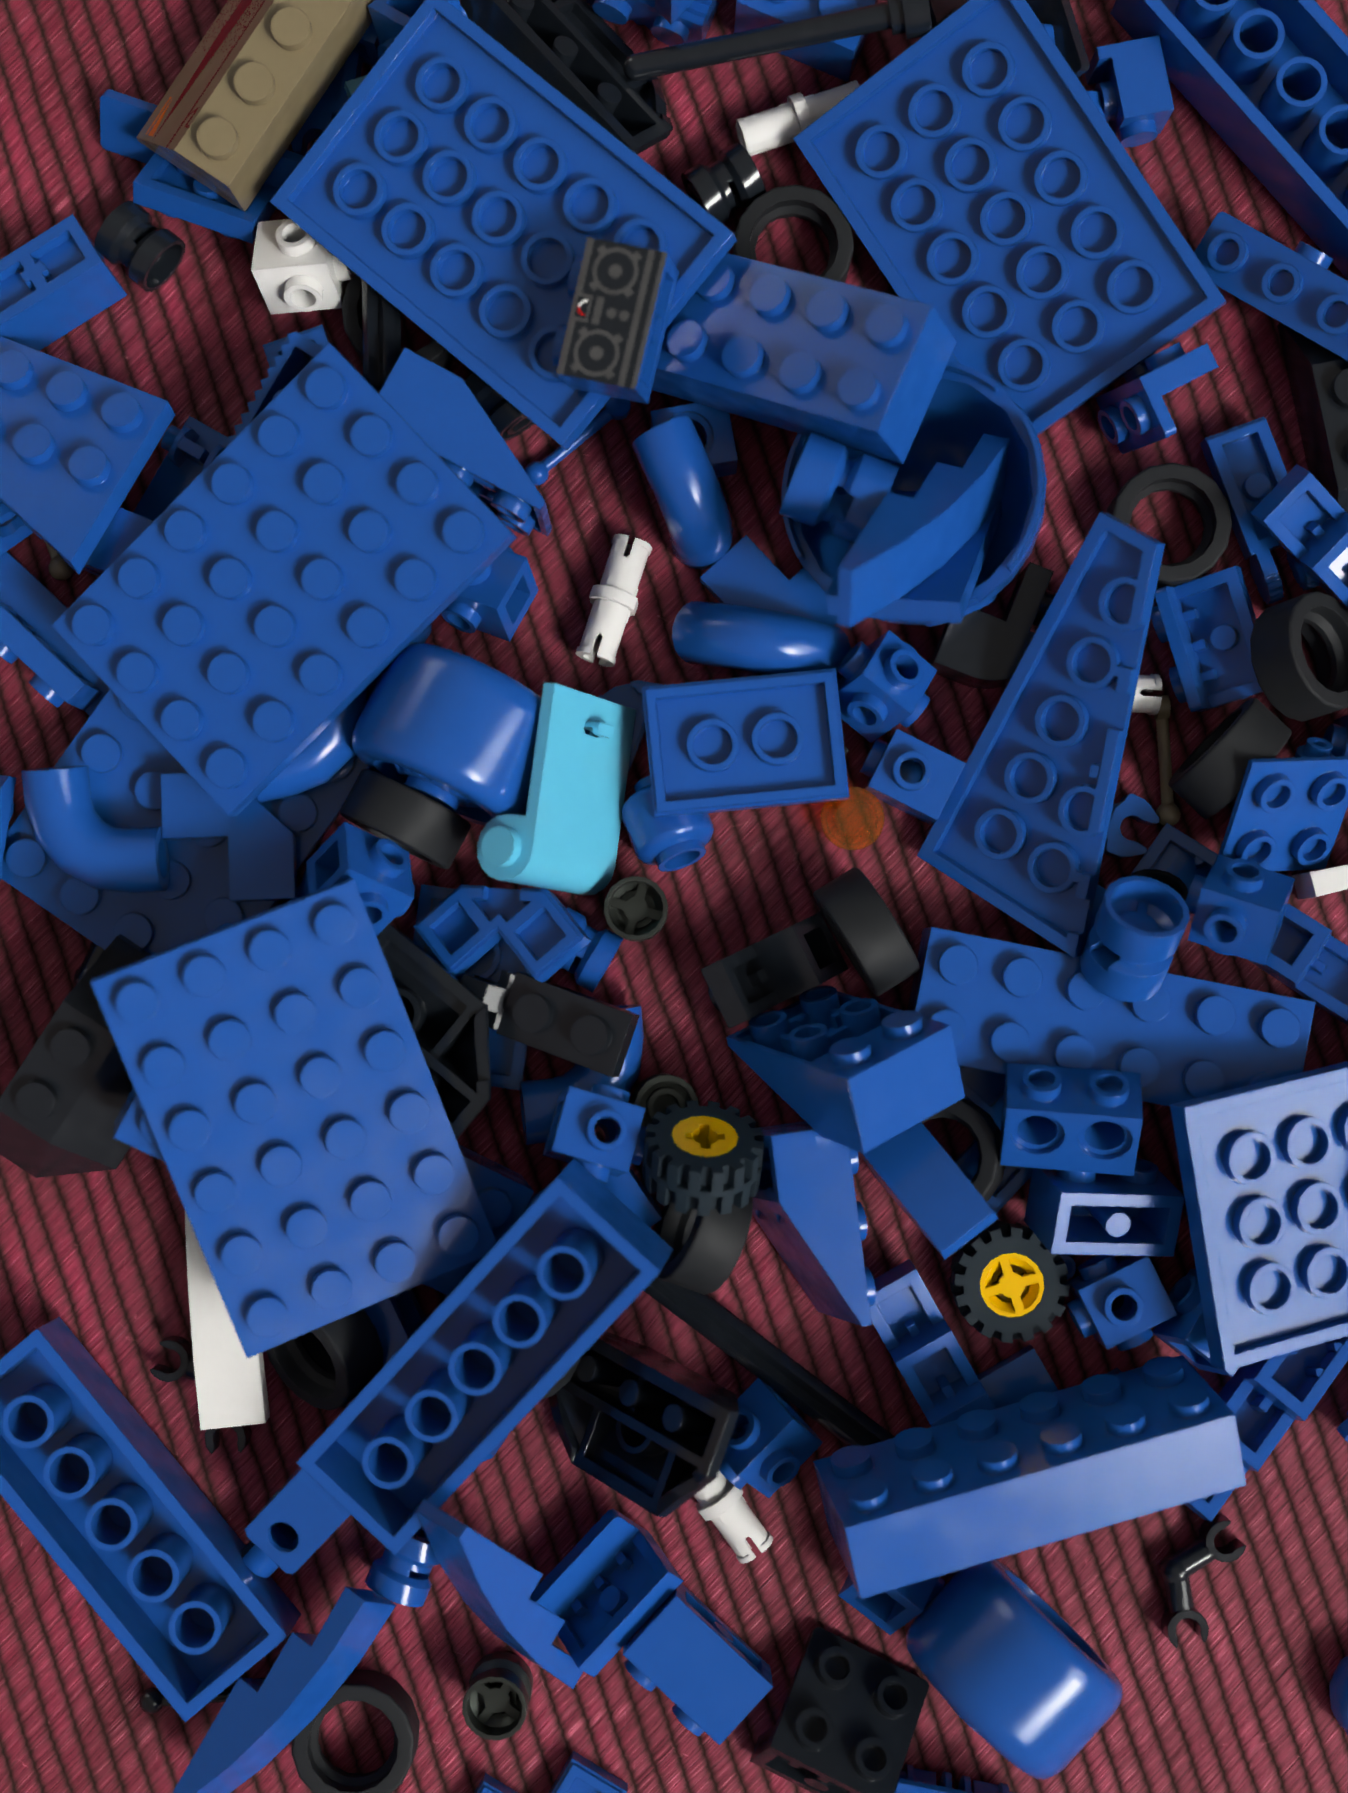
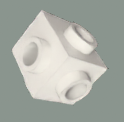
M291 219L257 223L251 271L270 314L342 308L347 281L352 280L355 273Z

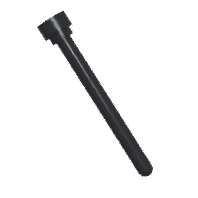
M887 0V2L635 53L625 59L623 71L630 80L639 81L889 29L892 31V36L905 33L906 40L923 37L932 30L929 0Z

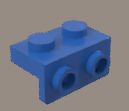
M1178 342L1155 353L1123 376L1126 381L1125 383L1095 398L1100 408L1098 412L1100 428L1106 439L1111 444L1117 445L1122 454L1163 440L1177 432L1162 396L1218 368L1208 343L1185 353L1181 343Z
M1233 566L1175 587L1165 586L1156 589L1155 598L1157 606L1152 607L1151 619L1159 640L1162 643L1169 642L1176 666L1169 668V677L1179 703L1187 702L1191 712H1204L1264 693L1258 684L1251 662L1250 638L1256 616L1241 567Z
M610 1509L534 1589L530 1598L565 1620L557 1635L578 1669L595 1677L681 1585L683 1580L647 1530L617 1510Z

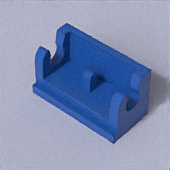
M73 214L0 259V336L40 351L127 296L122 285L105 263L104 257L99 254L95 244Z

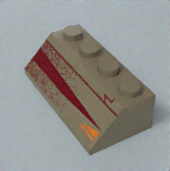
M228 0L136 137L137 140L245 212L373 22L368 5L374 0Z

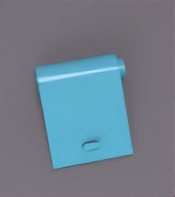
M544 682L526 816L514 814L498 815L485 825L478 839L477 858L481 868L489 877L500 881L583 896L595 895L605 889L613 877L616 866L622 807L625 799L636 716L635 709L557 683ZM584 729L590 731L589 735L584 732Z

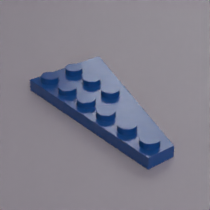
M0 336V500L35 535L48 543L71 568L80 574L175 416L173 409L167 400Z
M1099 512L968 758L938 821L934 822L917 854L919 858L1074 958L1081 956L1086 944L1165 547L1164 543L1104 512Z

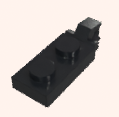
M502 970L498 982L479 975L472 977L463 974L461 983L488 1005L489 1027L497 1030V1034L604 1075L619 1077L640 1015L550 981L541 983L535 980L531 974L524 972L513 973Z

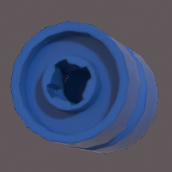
M811 431L779 514L811 527L816 526L821 521H826L830 525L831 535L854 544L886 494L890 492L899 466L867 453H863L854 460L848 457L845 444ZM837 485L843 487L848 494L839 495L834 493Z
M1122 877L1109 884L1095 917V924L1089 933L1080 957L1081 972L1087 982L1100 993L1115 1000L1137 1002L1148 1000L1156 995L1161 988L1173 960V955L1190 919L1188 906L1182 896L1167 884L1148 877Z

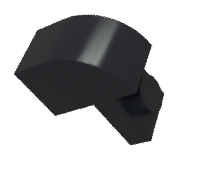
M1029 562L1018 577L1002 619L977 610L965 615L961 623H946L930 662L938 670L936 674L962 685L978 689H993L1008 685L1035 634L1030 631L1031 627H1039L1056 593L1047 590L1054 571Z
M819 912L701 969V972L708 984V993L713 1005L722 1013L730 1029L785 1000L828 981L848 970V967L822 913Z

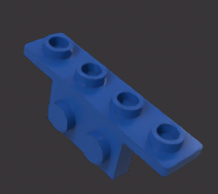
M107 89L100 97L101 146L105 150L146 164L133 181V203L159 211L166 216L179 218L220 232L224 236L237 238L253 244L256 238L257 223L268 221L274 211L278 209L269 201L304 156L286 150L244 212L137 140L136 137L158 105Z
M1219 212L1194 252L1215 285L1348 361V281L1327 270L1334 259L1301 240L1293 251L1225 212Z
M8 551L0 556V656L10 664H13L18 658L35 673L29 680L31 686L57 708L65 701L72 706L84 710L91 716L110 688L51 626L68 607Z

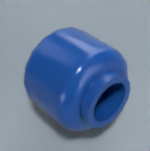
M650 775L639 780L634 785L635 793L627 799L622 807V821L637 858L647 865H657L658 869L662 872L676 871L700 860L706 854L705 846L711 840L714 831L709 813L654 818Z

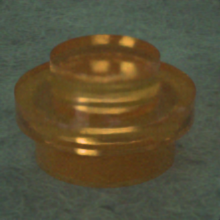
M849 787L848 800L825 802L820 817L821 827L826 838L838 848L850 851L860 850L871 845L880 836L884 826L883 807L877 797L871 792L860 787Z

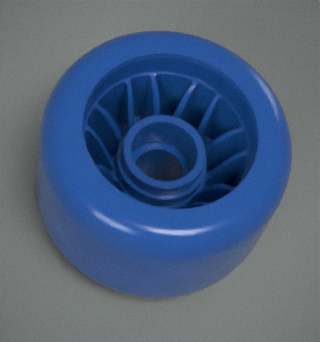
M413 642L380 674L355 724L352 733L353 751L371 770L420 792L457 813L465 820L485 826L498 815L514 814L526 816L542 697L508 675L466 655L431 644Z
M997 1559L959 1570L924 1608V1611L915 1618L906 1635V1647L914 1662L952 1709L1003 1757L1036 1779H1048L1061 1772L1115 1713L1123 1696L1122 1685L1119 1679L1097 1652L1040 1595Z

